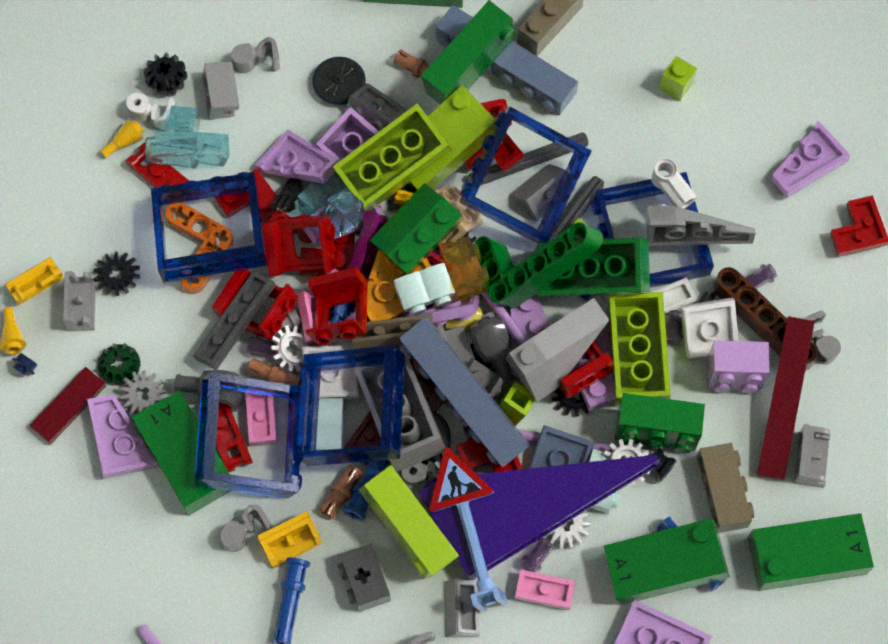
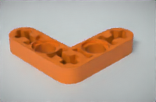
M174 202L166 209L168 223L173 228L202 243L180 277L184 291L189 294H197L205 288L234 244L231 230L184 203ZM180 211H182L183 217L185 219L181 217H177L176 219H174L173 213L178 214ZM197 222L207 224L206 230L201 233L193 231L192 228ZM225 235L227 241H221L217 246L216 237L222 238ZM204 255H212L215 258L214 262L209 266L202 265L200 259ZM195 267H197V268L200 270V272H199L198 275H197V269H196ZM197 275L198 283L189 285L187 279H194Z

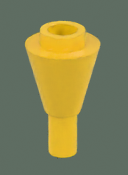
M127 119L113 137V140L100 151L108 158L119 148L122 149L144 139L141 134L145 131L136 120L131 122Z
M6 307L3 309L4 324L0 340V350L9 355H16L25 349L26 342L15 322L14 309Z

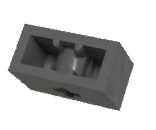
M372 543L340 554L342 563L337 564L342 580L348 579L351 589L346 590L351 606L357 605L359 612L391 601L390 593ZM360 574H364L365 578L367 577V583L362 584L361 580H359Z

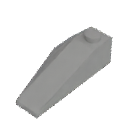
M663 203L647 206L646 234L647 239H649V246L753 244L756 234L755 228L677 206H667Z
M593 298L518 346L505 359L537 403L560 387L561 379L569 375L608 323L609 319Z

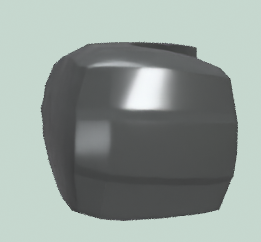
M499 316L479 318L475 324L469 327V335L474 345L475 353L478 358H481L482 363H491L494 372L504 378L502 384L514 380L515 377L511 372L508 361L505 359L512 350L509 346V336L504 321Z
M209 370L203 371L200 378L177 374L175 377V391L196 393L199 401L202 403L210 399L227 404L232 412H236L244 401L243 382L240 375L236 372Z

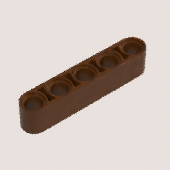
M731 267L721 269L713 287L716 295L720 299L733 298L735 300L736 314L762 340L769 342V346L780 356L783 341L780 340L778 335L785 333L787 318L736 269ZM729 280L733 285L725 286L721 281ZM740 298H747L752 304H744ZM759 316H766L771 322L764 323L759 319ZM812 342L805 371L810 369L818 353L817 348Z

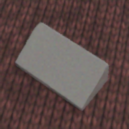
M454 578L444 583L446 637L480 636L479 610L473 606L470 597L471 594L478 592L477 581Z

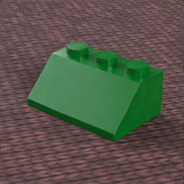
M424 183L369 241L405 275L413 273L463 220V215L443 196Z

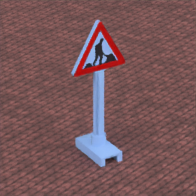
M446 447L429 510L437 512L453 506L458 508L478 579L476 582L478 592L470 595L473 606L479 611L484 612L487 611L486 605L494 604L496 601L503 606L507 605L506 594L500 588L495 587L493 579L489 578L469 507L470 501L492 495L494 490L450 448Z

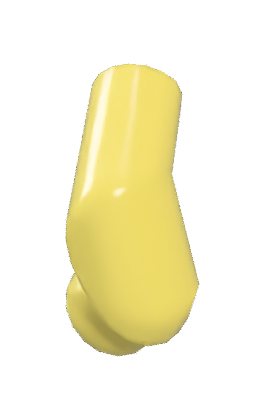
M478 307L476 314L470 319L460 321L458 318L448 320L445 329L450 330L464 326L466 332H469V327L475 324L476 320L483 317L481 308Z

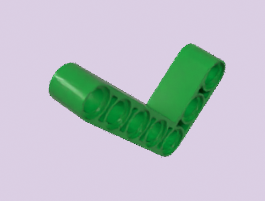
M581 222L574 223L515 267L506 245L503 242L486 236H481L475 241L473 254L490 300L499 305L516 308L597 251L602 245L603 235L597 228Z

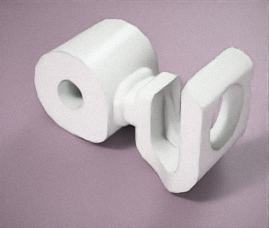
M136 92L128 97L126 104L134 120L145 123L151 117L153 124L163 131L169 130L173 126L177 108L172 97L169 98L165 114L161 117L159 105L154 104L152 106L145 94Z

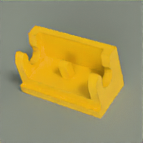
M308 511L257 536L273 569L284 564L287 557L296 558L322 544L320 535Z

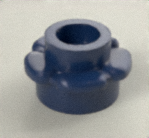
M20 352L17 358H12L15 362L13 368L24 376H27L28 373L35 374L34 370L38 365L26 355Z

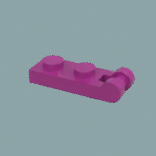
M368 210L363 214L364 227L360 238L357 240L351 263L347 268L357 267L366 279H368L379 250L369 240L388 222L386 217L372 210Z

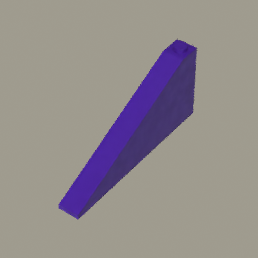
M649 455L477 474L494 490L492 495L469 502L487 571L661 465L658 456ZM432 479L422 486L423 490L418 492L428 510L437 479ZM457 506L437 512L429 510L440 531L458 553L457 559L469 579L475 580L477 576Z

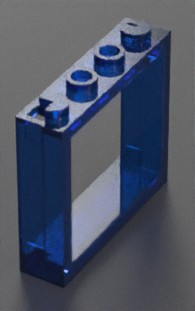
M508 107L503 112L499 111L494 119L493 125L496 127L492 135L488 134L483 141L482 148L484 151L481 157H477L471 166L470 171L473 174L470 180H466L461 187L460 195L462 196L459 203L535 243L549 242L592 150L520 111ZM511 121L573 153L537 229L475 197Z
M240 172L236 175L225 177L215 176L211 179L191 180L182 184L162 185L151 189L157 269L163 283L268 266L262 232L263 220L259 186L254 172ZM249 191L255 245L167 259L162 205Z
M687 172L679 173L691 188ZM651 179L596 190L594 201H591V207L594 216L598 215L600 223L597 224V228L601 231L603 239H615L606 209L607 205L661 195L664 192L655 187ZM695 201L685 208L698 212ZM691 245L696 261L695 265L651 273L650 288L672 284L684 278L691 280L710 276L714 264L708 245Z
M396 345L303 355V369H300L302 385L301 390L298 392L300 414L296 419L298 441H296L295 447L297 448V458L306 466L400 459L405 355ZM384 365L380 445L316 451L321 371Z
M208 373L201 383L194 485L281 498H290L298 493L302 485V476L299 475V469L304 455L301 448V438L305 431V424L302 422V412L306 407V398L303 396L304 387L222 373ZM220 388L289 399L284 482L214 472Z

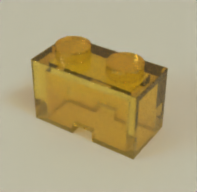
M469 236L440 244V260L445 264L450 276L456 302L486 293V282L489 281V275L486 267H481L478 261L481 259L477 244L472 245Z

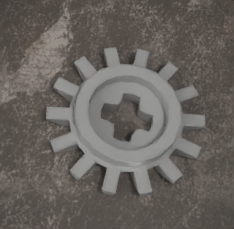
M142 371V378H138L136 372H133V381L126 377L123 379L128 386H119L118 390L124 391L125 395L118 396V401L126 400L122 407L123 409L131 408L128 415L133 416L135 411L141 412L163 400L160 394L167 393V390L158 388V386L164 383L162 380L156 383L153 381L156 374L153 373L148 379L146 378V371ZM147 388L149 390L147 393L149 399L147 401L144 399L136 400L138 395L135 392L136 389L144 390Z

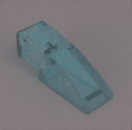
M186 132L146 137V162L196 169L198 164L224 167L230 157L228 134Z

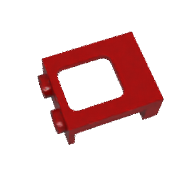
M330 215L271 218L262 224L269 276H279L285 271L324 269L325 273H330L337 267L339 252L335 249L334 245L335 226L331 223ZM318 227L322 257L300 258L297 256L293 236L294 228Z
M239 264L211 308L219 318L250 276L251 272L247 267ZM287 283L284 288L275 286L269 297L276 300L261 324L251 321L245 329L246 331L267 340H272V337L281 329L288 313L295 307L298 299L290 284Z
M357 267L308 279V288L316 296L315 326L314 328L307 329L306 334L318 346H326L333 342L352 340L366 335L368 280ZM356 302L355 318L328 324L331 307Z
M546 328L541 329V330L538 331L535 335H537L538 333H540L541 331H543V330L546 329ZM594 341L586 351L590 361L571 371L569 375L561 379L560 389L567 399L613 373V360L608 353L603 355Z

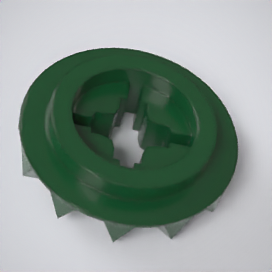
M113 343L111 347L104 348L103 353L98 357V371L101 377L111 384H125L126 382L123 381L125 377L131 381L134 379L132 373L136 372L138 374L141 361L138 353L134 348L125 343ZM116 355L122 361L126 360V362L122 363V372L115 365L111 366V364L115 363Z

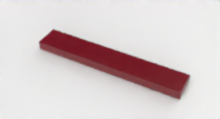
M790 316L787 318L757 471L759 476L783 481L785 479L815 321Z

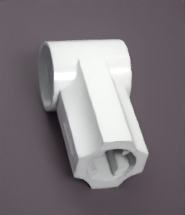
M661 158L656 162L651 175L653 185L664 192L673 206L684 209L690 206L697 199V196L679 174L676 162L670 158ZM658 171H667L670 176H661Z

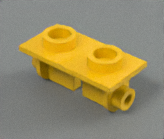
M50 256L8 281L5 285L19 306L61 281L64 277Z

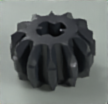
M167 52L161 58L155 54V61L147 60L148 68L144 69L146 85L149 88L152 87L155 94L162 91V94L166 97L168 91H172L176 95V87L184 88V80H187L188 77L187 71H185V63L179 61L176 54L170 58Z

